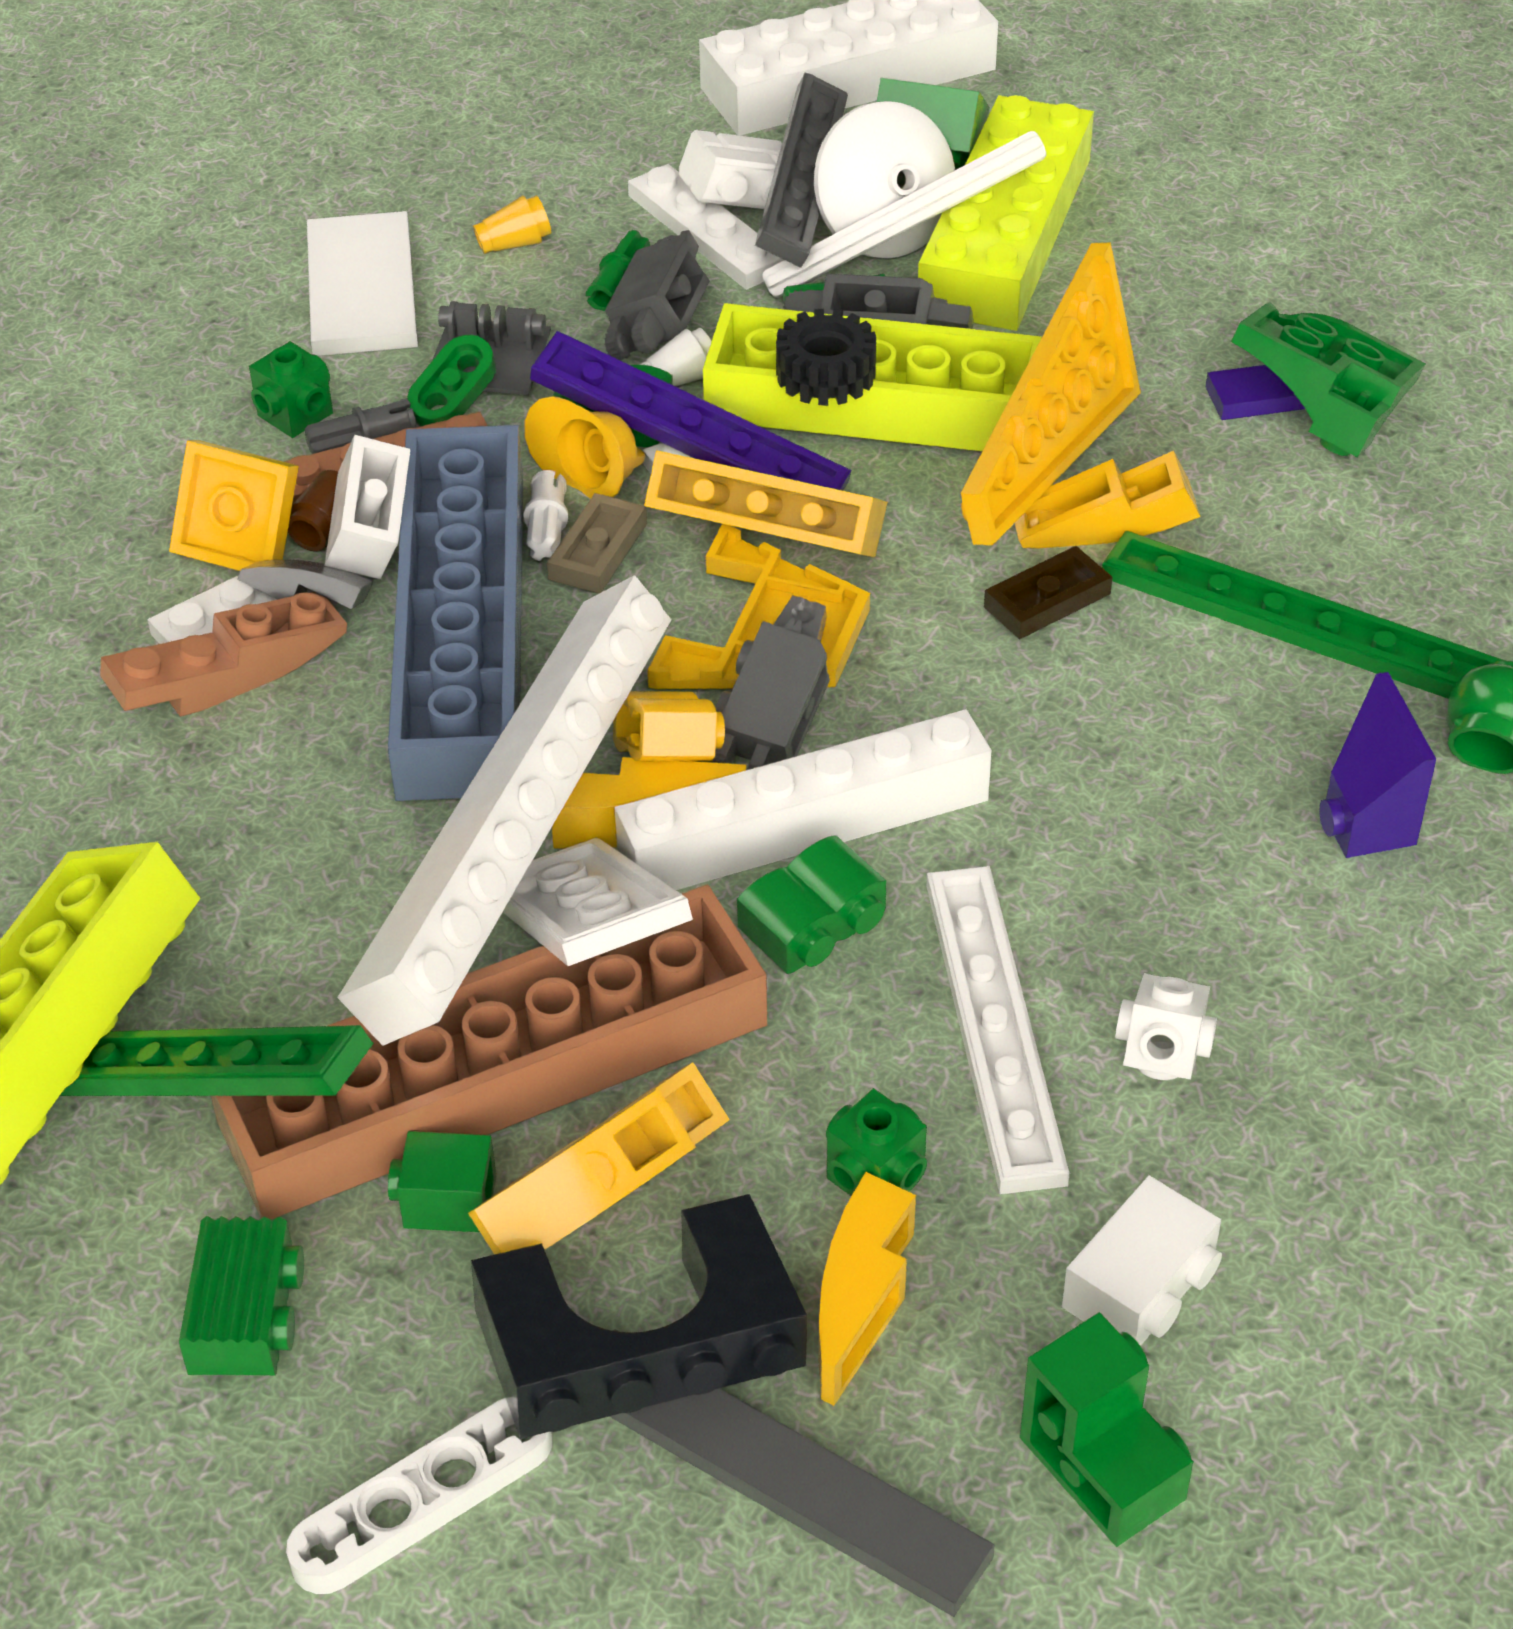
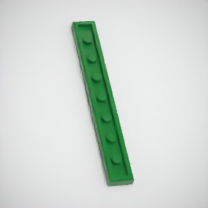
M1129 531L1124 532L1102 563V568L1113 577L1112 581L1376 674L1389 672L1393 680L1449 699L1455 684L1471 669L1497 661H1506Z

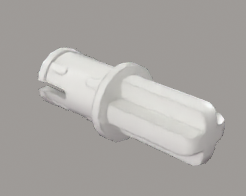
M543 470L533 476L531 481V500L526 504L523 513L524 522L528 527L526 544L531 548L530 556L538 561L543 557L550 558L561 542V531L568 522V510L564 505V497L567 490L566 480L560 474L556 479L555 487L553 485L555 471Z

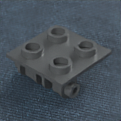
M451 301L449 306L441 305L438 313V324L440 327H445L433 359L450 340L462 335L479 336L491 346L496 362L495 376L483 391L529 396L534 382L530 380L531 367L546 347L551 332V326H546V316L537 314L535 308L508 307L506 311L505 306L498 305L495 310L494 321H492L489 304L481 305L479 317L477 304ZM468 367L463 372L474 371L476 367Z

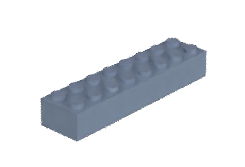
M519 425L406 429L405 448L410 449L400 526L388 754L395 801L462 798L520 705L523 468Z

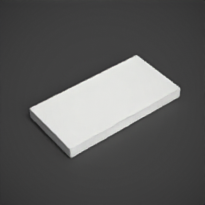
M407 211L307 219L310 332L313 354L322 356L418 347Z
M597 837L532 860L503 910L505 915L567 966L693 920L688 899Z

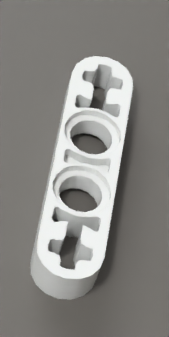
M506 1398L498 1400L301 1521L292 1530L287 1540L286 1549L295 1582L304 1590L315 1594H330L346 1587L539 1466L548 1457L552 1449V1432L531 1436L530 1440L523 1443L516 1436L506 1438L505 1428L515 1423ZM479 1442H485L488 1454L495 1451L496 1462L494 1464L488 1463L487 1455ZM461 1459L471 1463L476 1468L472 1479L459 1487H446L440 1485L434 1479L437 1469L443 1463L450 1460ZM398 1499L411 1507L408 1518L395 1527L381 1528L369 1521L372 1509L378 1503L385 1500ZM356 1521L358 1532L365 1544L357 1545L355 1534L349 1535L348 1523ZM322 1543L327 1550L335 1549L337 1559L325 1565L318 1557L311 1558L310 1549Z

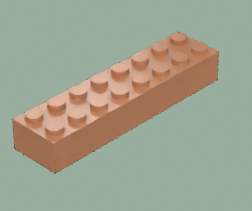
M707 884L682 893L688 899L693 920L576 964L567 966L547 948L540 946L467 973L438 1023L384 1046L355 1016L330 1024L328 1026L361 1025L374 1043L336 1096H211L216 1120L260 1218L265 1216L269 1219H274L389 1174L392 1159L403 1158L408 1131L489 1135L767 1026V975Z

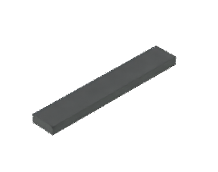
M806 72L797 86L755 246L802 268L809 256L820 212L814 191V170L817 155L827 133L843 117L848 97L847 92Z
M720 1388L706 1394H694L644 1407L635 1412L609 1416L955 1617L994 1557L995 1544Z

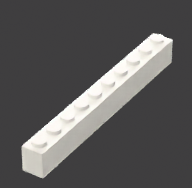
M635 575L583 602L337 997L382 1046L440 1021L672 619L663 610L658 599L648 592Z

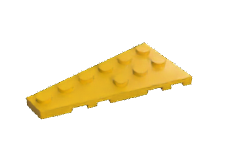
M1111 242L1090 244L961 491L962 515L968 522L973 545H994L1141 393Z

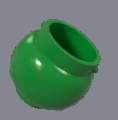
M1497 661L1471 669L1455 684L1450 693L1446 721L1451 730L1447 745L1452 754L1469 766L1496 774L1513 773V661Z

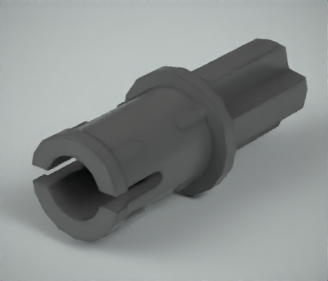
M407 398L366 410L354 407L350 415L308 425L305 428L306 443L310 452L315 454L345 446L352 442L354 435L374 439L397 433L403 429L416 428L414 412L412 408L407 409L410 408V402Z

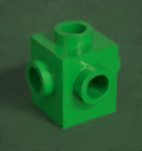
M289 341L249 365L253 387L251 398L256 407L257 415L291 438L304 432L308 425L318 423L333 414L329 387L330 373L326 363L317 355L310 354Z
M873 1088L854 1106L846 1105L841 1108L830 1121L826 1130L827 1179L852 1196L865 1172H868L909 1192L920 1181L927 1167V1159L925 1158L927 1125L920 1120L910 1107L902 1103H894Z

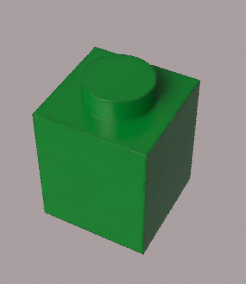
M408 1131L403 1158L392 1159L388 1175V1197L390 1201H399L403 1228L480 1232L468 1213L494 1194L497 1175L491 1135Z

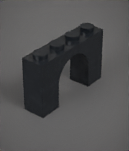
M750 1194L681 1210L682 1261L699 1298V1302L681 1319L654 1330L643 1332L613 1331L595 1326L579 1317L565 1302L542 1243L471 1260L475 1312L520 1439L546 1432L561 1431L573 1425L620 1413L635 1412L644 1407L694 1394H706L718 1388L765 1376H776L785 1371L806 1366L807 1314Z

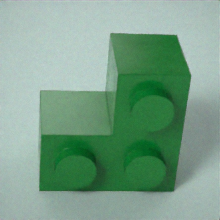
M1098 1312L1028 1357L1020 1439L1109 1540L1118 1547L1187 1499L1194 1461L1191 1459L1189 1449L1180 1435L1168 1426L1161 1427L1143 1407L1150 1366L1143 1349L1130 1334L1124 1331L1118 1332Z

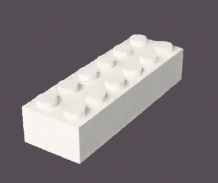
M849 0L847 3L824 9L813 8L807 10L804 14L784 19H768L759 25L739 30H724L715 36L699 39L700 88L734 132L741 136L787 124L797 86L805 72L847 92L848 97L845 108L876 101L880 78L938 85L996 70L998 20L979 0Z

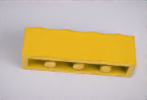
M656 450L644 506L875 557L888 502L869 496Z

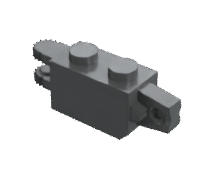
M689 230L682 231L677 236L670 235L659 239L654 245L636 250L605 309L610 321L607 329L608 333L605 334L606 338H604V345L608 355L622 361L628 359L633 351L638 350L642 354L656 350L655 348H658V344L672 340L684 329H687L710 282L695 259L699 245Z
M827 273L824 290H806L805 292L801 289L800 291L794 290L783 301V308L785 310L814 312V309L824 308V314H833L834 309L843 310V316H849L851 313H854L861 318L973 329L974 325L973 312L970 306L948 304L947 300L935 298L933 285L921 278Z
M792 595L774 625L763 621L755 640H746L736 663V674L739 676L732 692L724 691L715 707L717 712L723 714L725 737L722 748L715 750V757L710 762L733 764L735 757L739 756L750 760L747 770L798 755L830 681L826 665L827 655L821 644L827 619L826 606Z

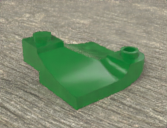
M1271 302L1266 303L1241 321L1231 340L1232 343L1263 362L1283 380L1303 404L1313 421L1308 432L1321 438L1320 443L1327 450L1341 456H1349L1351 454L1358 457L1371 445L1381 426L1404 395L1416 383L1426 363L1343 320L1317 313L1280 314Z

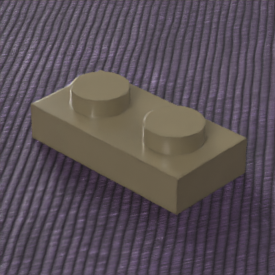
M594 493L548 560V580L601 593L647 525L646 506Z

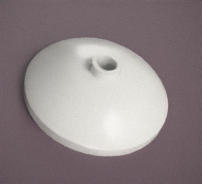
M885 101L865 104L851 110L840 118L827 133L815 163L814 191L816 202L825 224L832 234H835L955 171L950 147L936 124L924 113L909 105ZM900 171L906 177V183L902 189L897 184V175ZM942 213L862 255L874 258H895L915 252L929 242Z

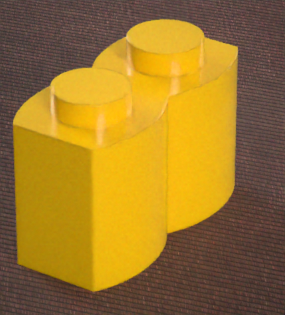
M630 691L613 720V742L619 752H629L631 758H634L635 761H711L715 757V750L721 749L724 743L725 723L723 714L716 711L711 700L698 699L694 692Z

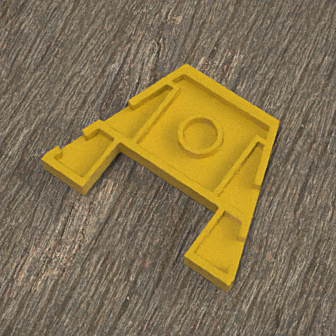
M722 524L705 556L706 573L754 583L755 586L725 647L665 635L647 670L648 688L733 689L739 676L736 674V663L746 640H755L763 621L774 625L792 595L826 606L827 619L821 644L827 655L826 665L830 679L827 687H836L870 611V593L811 564L806 566L805 570L781 559L780 549L766 542L760 544L758 548L741 539V530L731 525Z

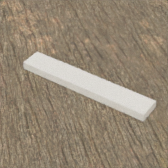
M990 866L927 873L926 887L999 1194L1067 1187L1069 1169Z

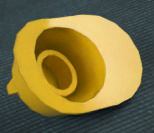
M556 396L541 398L528 410L524 421L525 440L535 462L542 470L555 471L554 479H557L561 474L565 478L567 485L581 491L590 499L594 493L614 498L619 493L623 481L630 476L634 468L645 461L646 455L641 449L636 447L635 438L629 425L615 414L610 412H590L569 400Z

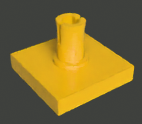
M187 440L169 552L238 571L258 561L283 560L299 466L201 440Z

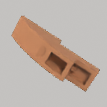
M316 592L299 593L292 597L269 602L248 604L240 608L214 613L212 633L192 635L180 640L148 647L133 648L125 652L101 657L100 676L124 711L169 701L181 717L208 709L296 670L346 633L347 622L327 597Z

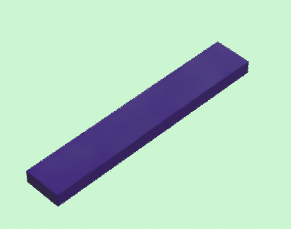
M559 331L554 334L531 367L530 380L597 412L615 414L621 417L630 428L695 459L841 491L845 489L849 482L852 470Z

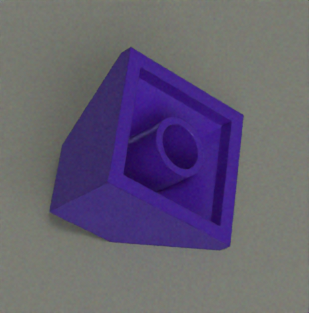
M1389 672L1375 675L1331 771L1326 799L1321 800L1319 806L1322 828L1328 837L1335 836L1345 858L1417 845L1436 757Z

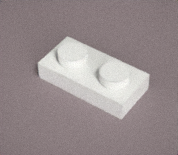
M238 576L147 620L151 635L159 644L184 639L192 635L212 633L214 613L277 599L237 580Z

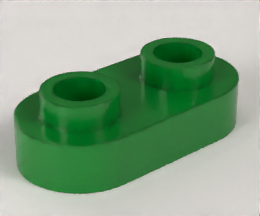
M462 335L450 340L412 384L407 399L410 402V409H413L415 421L420 427L445 421L454 416L464 415L492 381L496 373V362L492 348L486 340L475 335ZM468 367H476L474 371L463 372ZM437 405H444L442 408L431 410Z

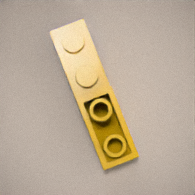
M692 1062L676 1071L582 1137L554 1153L468 1214L494 1255L541 1243L544 1250H546L696 1148L695 1145L730 1119Z

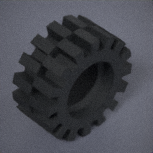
M824 308L814 309L813 317H809L804 311L797 314V322L789 318L784 322V329L779 328L777 332L776 376H778L780 387L786 386V393L791 397L800 392V401L809 404L813 397L818 398V405L828 406V399L835 398L839 405L847 403L848 394L854 399L863 396V389L870 390L876 375V334L871 332L872 326L867 321L860 323V316L851 313L847 318H843V310L834 309L832 315H824Z

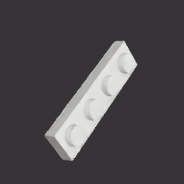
M669 164L653 168L648 173L628 181V195L675 234L680 235L682 231L689 230L699 245L698 252L747 290L764 282L762 273L768 268L784 261V259L755 246L758 233L721 204L699 202L691 192V186H687L680 177L679 172Z

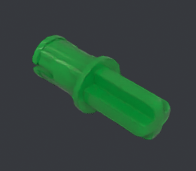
M628 231L615 251L603 256L599 264L600 272L586 291V296H591L587 302L592 308L605 311L636 250L650 246L649 239L641 237L639 231Z

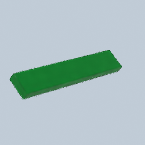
M361 1025L110 1031L100 1038L83 1062L79 1077L66 1087L60 1096H336L374 1043Z

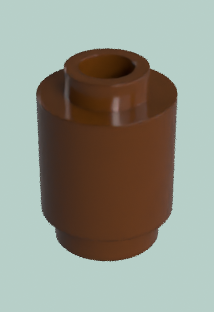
M325 470L319 473L292 505L288 533L295 543L306 550L317 552L328 545L338 471Z

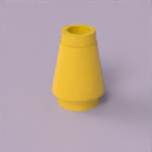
M522 195L483 219L482 222L473 225L476 239L484 254L491 251L495 252L542 243V237L552 234L547 214L537 195L528 199Z

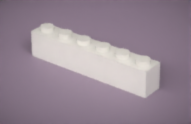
M967 709L617 806L615 807L617 851L673 889L679 890L797 856L815 842L829 836L837 835L843 842L988 801L992 750Z

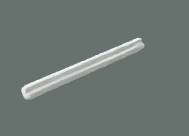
M1030 131L812 245L809 256L802 268L786 260L768 268L762 273V276L770 294L774 298H780L783 296L785 287L806 284L1040 162L1047 156L1044 144L1035 131Z

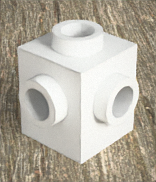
M1144 973L1135 1001L1123 999L1120 1008L1115 1039L1127 1041L1123 1066L1138 1068L1142 1074L1153 1079L1172 1080L1181 1077L1191 1080L1197 1056L1210 1058L1217 1018L1205 1016L1210 986L1190 983L1175 977H1160Z

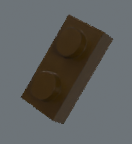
M1074 546L986 589L984 608L1020 640L1110 595L1113 577L1079 547Z

